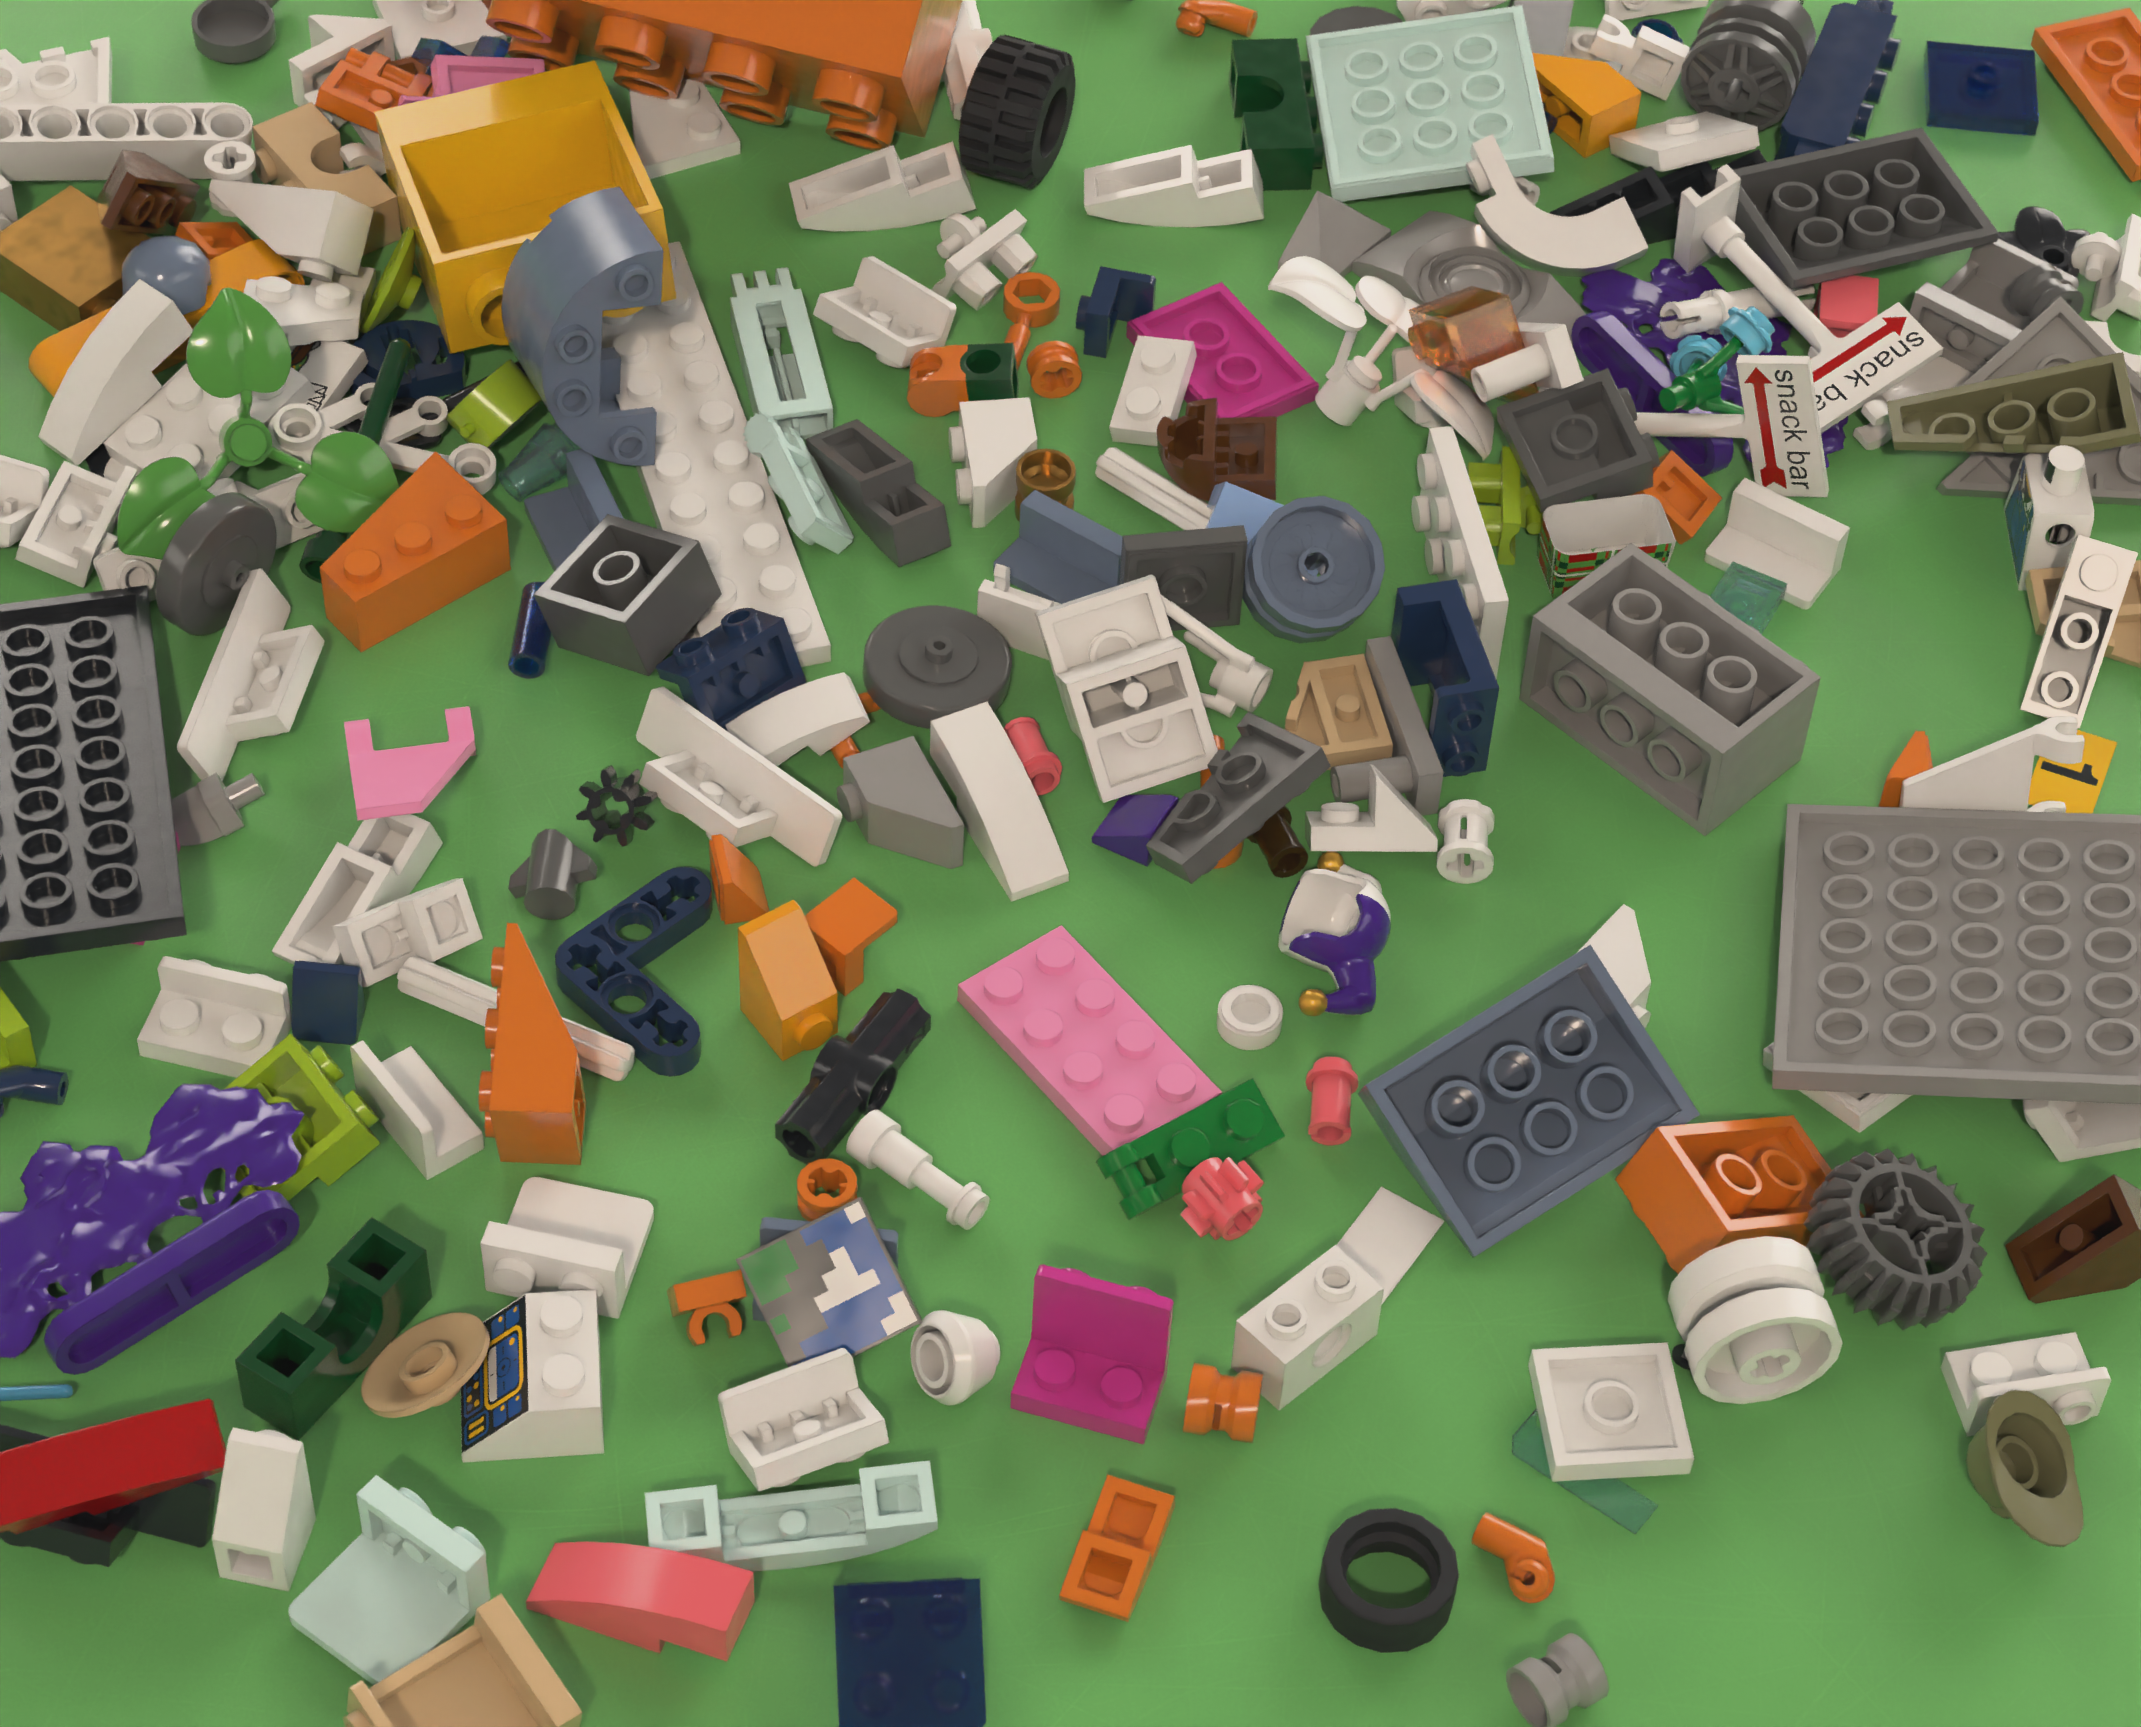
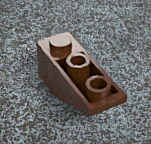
M122 150L97 198L100 223L112 230L175 236L179 222H190L196 211L197 202L194 198L200 185L145 153Z

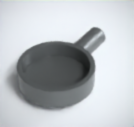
M279 0L204 1L196 8L191 19L196 48L207 58L224 63H241L262 56L273 46L276 40V27L272 7Z

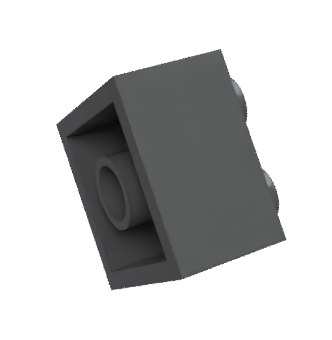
M607 514L533 595L559 648L649 676L656 669V665L666 658L722 593L699 541Z

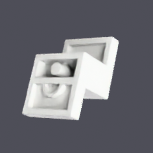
M1151 574L1034 613L1070 729L1082 741L1099 799L1103 803L1208 768L1207 764L1217 753L1218 749L1186 645L1173 636L1155 576Z

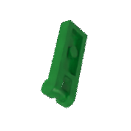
M1252 1078L1132 1142L1114 1149L1096 1160V1163L1104 1178L1112 1177L1124 1198L1119 1202V1205L1129 1221L1183 1193L1182 1184L1185 1178L1201 1162L1213 1157H1218L1224 1161L1230 1157L1237 1164L1278 1142L1285 1135ZM1146 1160L1157 1182L1147 1185L1136 1164Z

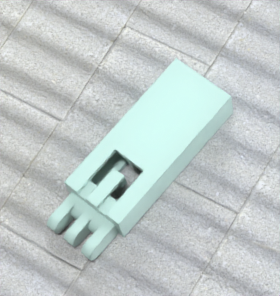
M788 267L776 268V285H769L765 270L753 271L754 287L746 288L743 273L731 274L730 281L733 297H730L731 328L753 415L755 416V413L760 414V412L766 413L777 421L776 425L781 427L786 425L797 430L802 439L832 429L833 406L801 289L793 288ZM787 327L793 349L792 354L781 355L779 349L781 348L780 332L776 328ZM768 349H773V356H768Z

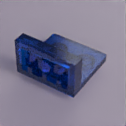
M961 1577L832 1584L839 1727H982L985 1725L986 1705L980 1578Z

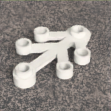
M375 383L363 384L356 390L354 395L319 411L302 403H293L282 407L272 418L268 426L272 436V447L311 465L312 451L322 438L330 434L342 432L337 429L358 418L361 421L363 420L367 408L363 403L370 400ZM435 396L422 397L413 404L412 408L388 419L379 446L388 456L393 469L414 473L434 453L396 444V442L415 433L426 437H435L442 434L448 426V421L445 419L448 415V408L442 399ZM425 413L439 415L434 420H425L421 416ZM296 433H303L304 435H306L300 438L290 437L291 435ZM467 443L453 450L450 456L439 454L481 495H484L494 486L496 482V458L487 447L477 443ZM469 473H476L480 475V477L469 478L465 477L464 475Z

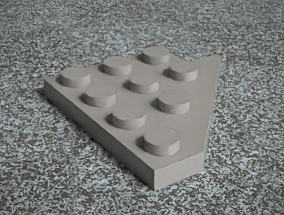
M2060 296L1961 386L2106 356L2116 352ZM2126 363L2141 436V378ZM2141 443L2083 454L2093 503L2141 506ZM1967 452L1970 457L1947 476L1936 489L1942 495L2007 499L2022 457L2028 453Z

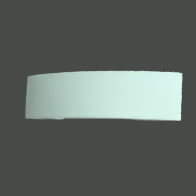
M930 1461L859 1468L860 1484L718 1500L716 1485L645 1493L649 1547L708 1558L749 1571L780 1570L822 1565L880 1552L910 1542L938 1529Z

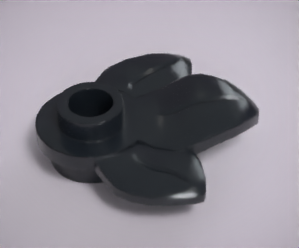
M2028 206L2019 212L2014 225L2015 231L1999 232V239L2078 278L2080 270L2072 265L2073 247L2079 239L2091 235L2087 230L2082 229L2065 231L2059 217L2052 211L2038 206Z

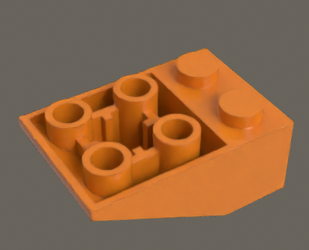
M507 923L505 947H494L491 961L492 987H497V1009L488 1008L485 1021L486 1049H491V1071H481L479 1082L480 1112H485V1137L495 1138L500 1162L581 1165L586 1098L578 1052L518 924Z

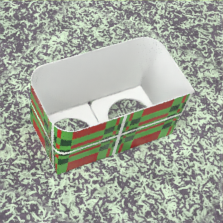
M1638 494L1556 504L1546 508L1542 518L1537 558L1552 598H1558L1630 543L1668 567L1676 539L1661 502L1651 495Z

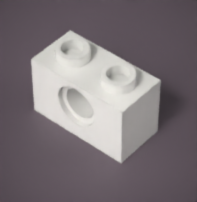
M1334 1245L1236 1320L1231 1368L1237 1373L1243 1370L1263 1374L1261 1395L1280 1411L1377 1335L1384 1287L1339 1247Z

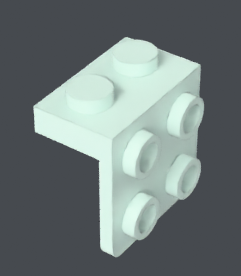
M377 1475L356 1494L362 1534L290 1604L288 1610L290 1622L296 1629L372 1685L377 1684L451 1639L475 1615L476 1608L490 1599L486 1551L480 1541L465 1528L455 1526L451 1529L434 1517L427 1504L412 1490L404 1487L397 1490Z

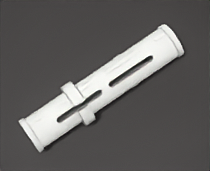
M1813 285L1794 289L1789 288L1796 296L1815 293ZM1756 287L1732 292L1713 289L1704 291L1696 299L1665 303L1661 308L1660 317L1677 315L1678 319L1660 322V325L1668 338L1676 339L1684 335L1704 331L1710 335L1722 334L1720 326L1730 317L1728 310L1732 307L1746 310L1748 307L1753 306L1768 319L1783 315ZM1815 298L1801 300L1810 311L1813 309Z

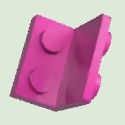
M1039 1265L1034 1277L1031 1339L1011 1391L1010 1408L1144 1445L1167 1378L1173 1300L1157 1295L1154 1291L1145 1287H1127L1090 1277L1088 1274L1077 1269H1059L1048 1265Z

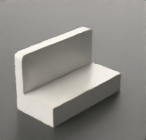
M1744 478L1733 491L1727 524L1706 549L1704 561L1801 609L1807 610L1840 570L1850 527Z
M363 1040L350 1047L356 1092L370 1106L379 1118L380 1123L427 1180L484 1149L483 1132L412 1046L380 1062Z

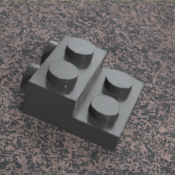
M1608 368L1584 376V381L1564 389L1550 388L1497 407L1498 423L1541 513L1549 506L1570 503L1590 495L1593 496L1594 500L1621 497L1653 487V468L1660 465L1656 446L1649 433L1640 435L1634 423L1637 420V412L1631 394L1626 387L1617 388Z

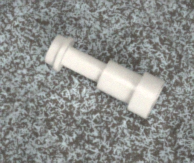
M876 1109L866 1114L853 1129L846 1145L847 1154L868 1169L880 1168L908 1189L917 1186L948 1209L946 1220L952 1225H959L965 1230L971 1229L986 1212L990 1198L981 1191V1186L975 1182H970L963 1187L932 1165L933 1157L901 1134V1126L880 1110Z

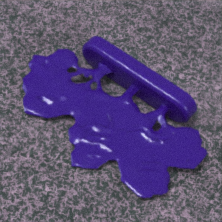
M1663 258L1652 269L1650 273L1652 281L1649 282L1615 269L1599 271L1582 277V282L1587 286L1583 292L1582 304L1593 312L1576 319L1572 326L1571 337L1577 358L1591 374L1608 368L1617 388L1626 387L1630 392L1636 412L1721 414L1703 411L1699 407L1688 411L1681 408L1673 411L1665 410L1660 404L1659 393L1662 389L1671 386L1677 376L1648 349L1659 348L1665 352L1667 363L1670 366L1671 355L1678 351V343L1687 336L1699 335L1705 340L1713 338L1722 346L1728 343L1722 334L1710 335L1706 331L1671 339L1664 334L1660 322L1678 319L1677 315L1660 317L1661 308L1665 303L1696 299L1707 290H1725L1706 267L1699 265L1687 273L1676 260ZM1775 317L1769 318L1768 320L1775 330L1770 336L1773 343L1772 349L1769 353L1761 352L1759 355L1787 356V351L1781 344L1789 339L1792 325L1782 322ZM1648 323L1652 324L1654 330L1642 334L1639 327L1642 324ZM1736 352L1726 362L1727 372L1721 381L1722 390L1720 397L1724 401L1730 400L1734 404L1743 407L1736 365L1738 355L1740 354ZM1848 416L1821 433L1826 468L1829 467L1827 454L1843 449V442L1846 436L1842 428L1848 423ZM1655 436L1669 451L1673 450L1702 477L1728 467L1733 458L1734 446L1732 438ZM1745 439L1746 442L1743 450L1746 458L1752 463L1749 442Z
M182 1084L175 1089L154 1116L149 1132L151 1139L145 1155L140 1158L123 1160L117 1147L90 1145L82 1151H74L69 1144L43 1141L37 1152L30 1158L20 1177L25 1186L24 1192L27 1197L23 1209L19 1212H0V1358H16L31 1343L40 1320L53 1309H65L47 1327L44 1337L46 1351L57 1368L63 1373L72 1375L87 1373L106 1363L285 1249L297 1235L300 1221L298 1214L282 1194L271 1190L256 1191L231 1205V1202L243 1186L255 1185L263 1188L281 1184L296 1173L302 1155L295 1147L292 1135L305 1115L303 1111L295 1110L289 1102L269 1105L258 1089H245L236 1086L220 1090L211 1084ZM244 1164L249 1168V1175L238 1183L235 1179L238 1166ZM223 1168L225 1170L224 1191L218 1190L213 1193L212 1196L216 1202L208 1204L203 1192L207 1175L214 1169ZM195 1197L198 1207L195 1209L180 1206V1199ZM184 1215L201 1217L203 1221L201 1225L153 1254L147 1243L150 1233L164 1221L175 1216ZM126 1262L137 1263L134 1267L91 1293V1276L98 1270L118 1267ZM59 1282L68 1294L55 1298L49 1294L47 1289L49 1284Z

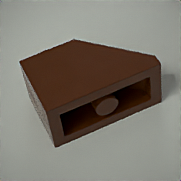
M2113 1174L2007 1243L2005 1247L2028 1300L2037 1304L2122 1289L2140 1279L2141 1190Z

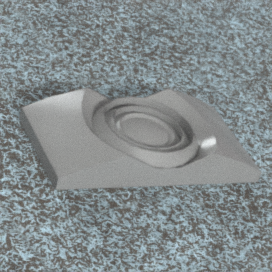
M1427 212L1355 259L1352 263V272L1360 278L1374 276L1382 279L1396 288L1403 297H1407L1422 306L1434 318L1440 335L1482 365L1493 361L1483 330L1503 321L1565 324L1571 343H1573L1571 337L1572 326L1577 318L1586 315L1580 305L1550 273L1522 268L1500 251L1480 224L1447 213Z

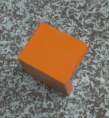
M854 877L804 915L835 988L844 996L864 982V949L897 923L898 913L893 906Z

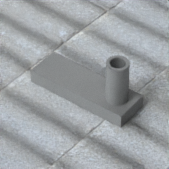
M1391 636L1368 639L1365 659L1393 743L1392 757L1332 767L1330 781L1334 799L1336 802L1343 803L1369 799L1370 764H1372L1401 794L1405 793L1407 801L1422 816L1437 814L1444 772Z

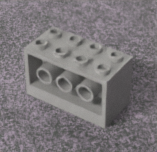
M1630 543L1533 615L1519 699L1702 835L1706 836L1801 760L1821 677L1810 670L1805 663L1793 658L1762 636L1757 629L1745 624L1714 602L1709 595L1697 590L1673 573L1661 561L1652 558Z

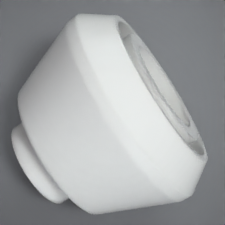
M945 1310L933 1311L925 1316L914 1332L910 1349L911 1364L916 1380L925 1393L941 1404L948 1406L957 1405L992 1380L1000 1361V1346L994 1333L981 1320Z

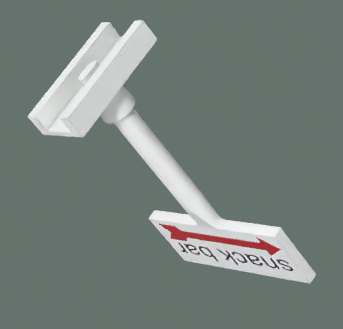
M1727 164L1717 170L1715 190L1701 198L1691 187L1681 192L1673 258L1688 273L1715 255H1718L1720 258L1728 257L1819 353L1810 360L1821 433L1942 355L1943 347L1899 302L1843 338L1835 337L1744 242L1745 233L1735 224L1741 178Z
M1738 355L1736 365L1744 414L1637 412V420L1634 423L1640 435L1649 433L1650 436L1744 438L1749 442L1755 483L1783 496H1828L1829 485L1810 356ZM1540 387L1539 392L1550 388Z

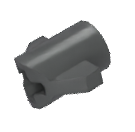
M545 829L538 833L534 839L530 856L510 876L508 889L515 898L524 896V905L532 915L548 920L562 919L574 911L578 883L596 879L597 865L590 856L575 846L565 835L555 829Z

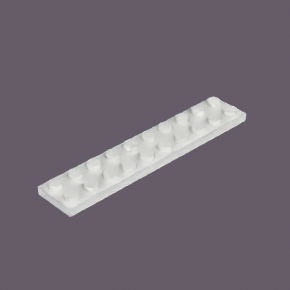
M680 241L668 243L677 299L661 302V305L645 306L640 311L626 317H602L601 348L614 347L621 357L620 394L615 395L620 409L629 410L654 407L657 412L655 465L636 466L657 529L699 541L722 593L717 601L692 627L695 637H702L720 626L722 618L732 611L741 608H754L755 610L784 618L801 667L830 662V641L773 489L768 483V476L761 457L750 453L746 445L748 442L744 440L745 436L743 434L745 429L743 428L746 427L747 420Z

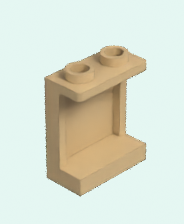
M499 1594L476 1608L474 1625L370 1688L367 1687L363 1680L349 1687L348 1715L343 1717L345 1727H580L583 1712L503 1595Z

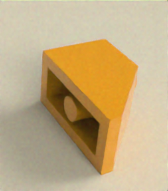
M1532 53L1547 127L1582 157L1587 158L1610 147L1609 135L1636 129L1642 92L1608 63Z
M793 899L739 926L740 1010L779 1058L784 1061L804 1050L816 1049L824 1044L829 1037L838 1033V992L798 903Z

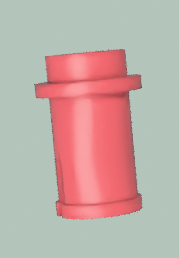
M1019 717L1007 723L1004 730L1016 750L1037 795L1047 794L1054 790L1060 782L1062 772L1060 759L1053 752H1049L1039 730L1038 722L1030 717Z
M1324 1057L1317 1060L1313 1064V1068L1306 1075V1087L1312 1093L1308 1134L1311 1135L1313 1141L1331 1146L1343 1144L1351 1137V1094L1356 1092L1358 1088V1076L1352 1070V1065L1347 1060L1339 1057Z

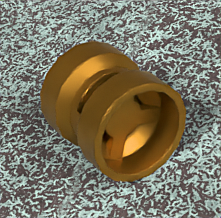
M1036 449L1026 453L1018 461L1016 467V485L1018 490L1015 496V514L1019 522L1020 503L1034 489L1074 510L1072 492L1075 486L1076 469L1074 462L1068 455L1053 449Z

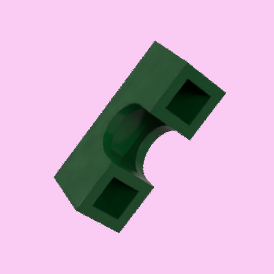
M1297 38L1232 40L1229 87L1234 118H1242L1240 151L1252 149L1263 180V191L1311 190L1313 167H1322L1323 139L1321 133H1313L1312 131L1316 130L1317 103L1315 97H1307L1306 95L1311 90L1310 62L1301 61Z
M372 1217L327 1263L329 1275L328 1288L323 1301L313 1316L302 1325L283 1312H280L235 1359L244 1408L297 1441L305 1435L432 1298L426 1250Z

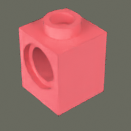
M1851 275L1820 282L1813 314L1835 337L1843 338L1877 316L1879 278Z

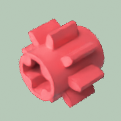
M1218 1157L1209 1158L1198 1164L1185 1178L1182 1184V1192L1184 1194L1182 1199L1188 1207L1180 1215L1200 1238L1209 1233L1214 1240L1219 1239L1221 1236L1227 1241L1237 1239L1246 1234L1262 1215L1263 1206L1261 1202L1263 1199L1256 1192L1263 1186L1264 1182L1244 1160L1236 1165L1230 1157L1224 1161Z

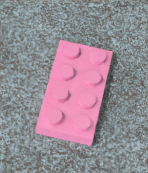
M1062 925L958 984L957 1001L1102 1156L1222 1094V1091Z

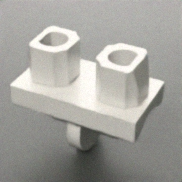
M1014 209L986 230L987 225L979 216L972 220L959 213L948 216L941 222L940 234L942 242L937 245L939 255L947 259L944 265L946 276L934 285L932 291L945 299L957 293L976 311L981 309L993 299L1002 285V282L988 268L995 265L1010 279L1017 274L1029 272L1038 257L1031 246L1020 236L1027 220Z
M2132 214L2127 220L2125 234L2118 240H2113L2103 232H2097L2079 239L2072 250L2071 258L2074 268L2079 269V273L2088 280L2096 281L2090 315L2103 322H2106L2116 309L2138 321L2141 320V218Z

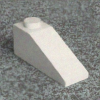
M211 179L209 191L275 253L299 263L298 273L323 281H331L333 273L358 275L374 212L373 208L337 191Z

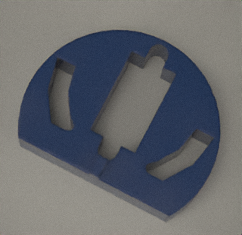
M419 320L388 322L375 327L368 333H364L353 344L364 349L368 363L353 380V384L350 387L351 395H354L361 385L376 382L388 345L396 338H402L409 342L416 364L414 369L408 370V374L404 372L395 399L410 397L418 400L425 396L441 397L453 394L466 386L464 351L449 353L441 329L436 324ZM447 357L445 363H441L440 359ZM369 400L365 401L363 404H368Z

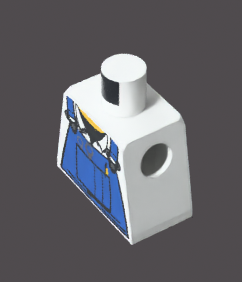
M2061 445L2051 449L2049 454L2029 453L2023 456L2004 506L2018 590L2027 591L2025 579L2029 570L2066 567L2075 538L2078 535L2090 538L2094 522V506L2085 458L2074 447ZM2053 526L2052 533L2048 542L2045 539V535L2047 531Z

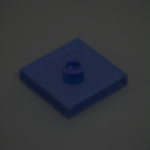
M1927 41L1924 52L1926 126L2035 136L2039 123L2035 50Z

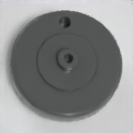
M229 492L218 495L203 503L183 522L164 553L156 582L158 608L168 622L194 636L209 635L223 629L227 625L241 588L249 577V571L261 568L267 576L270 571L277 539L275 521L270 511L244 494Z
M918 606L892 614L873 629L864 649L863 681L868 694L883 711L907 724L930 729V721L984 702L989 703L993 712L996 711L1008 693L1012 658L1010 649L1003 636L995 627L981 617L965 610L948 606Z

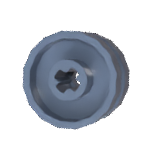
M1326 496L1297 498L1276 509L1248 543L1242 599L1254 620L1274 636L1296 643L1326 641L1348 629L1378 595L1385 571L1382 542L1369 519L1349 503ZM1305 567L1307 568V570L1317 569L1320 573V576L1310 575L1306 571Z

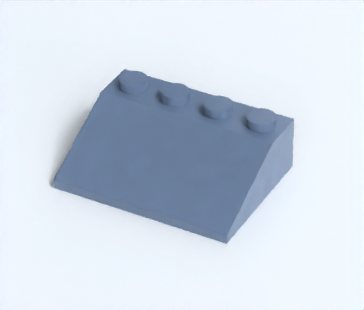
M1591 944L1369 1082L1358 1093L1395 1153L1473 1258L1631 1159L1657 1127L1683 1125L1700 1115Z

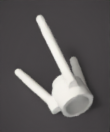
M1161 595L1167 615L1188 630L1184 633V640L1217 662L1209 681V685L1217 689V694L1215 696L1200 693L1204 707L1211 708L1229 718L1232 717L1237 707L1250 713L1254 712L1268 691L1273 677V670L1255 661V657L1235 648L1174 602Z

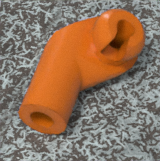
M1186 0L1178 8L1181 13L1176 20V27L1186 35L1198 37L1203 34L1206 23L1250 37L1254 31L1258 14L1255 10L1225 0Z
M1486 1512L1476 1527L1471 1543L1503 1560L1509 1586L1518 1599L1527 1603H1538L1546 1599L1553 1591L1555 1573L1545 1542L1527 1531Z

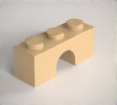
M312 102L252 127L256 150L254 151L256 160L254 170L263 183L267 184L270 182L272 185L337 191L373 208L374 212L362 256L400 240L402 235L396 194L369 165L349 173L339 174L340 171H344L343 159L340 156V133Z

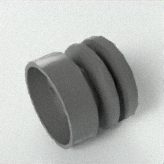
M1714 0L1707 9L1698 29V35L1682 64L1680 83L1686 100L1697 113L1706 111L1757 126L1758 131L1779 122L1791 104L1800 78L1815 46L1816 31L1809 13L1798 0Z

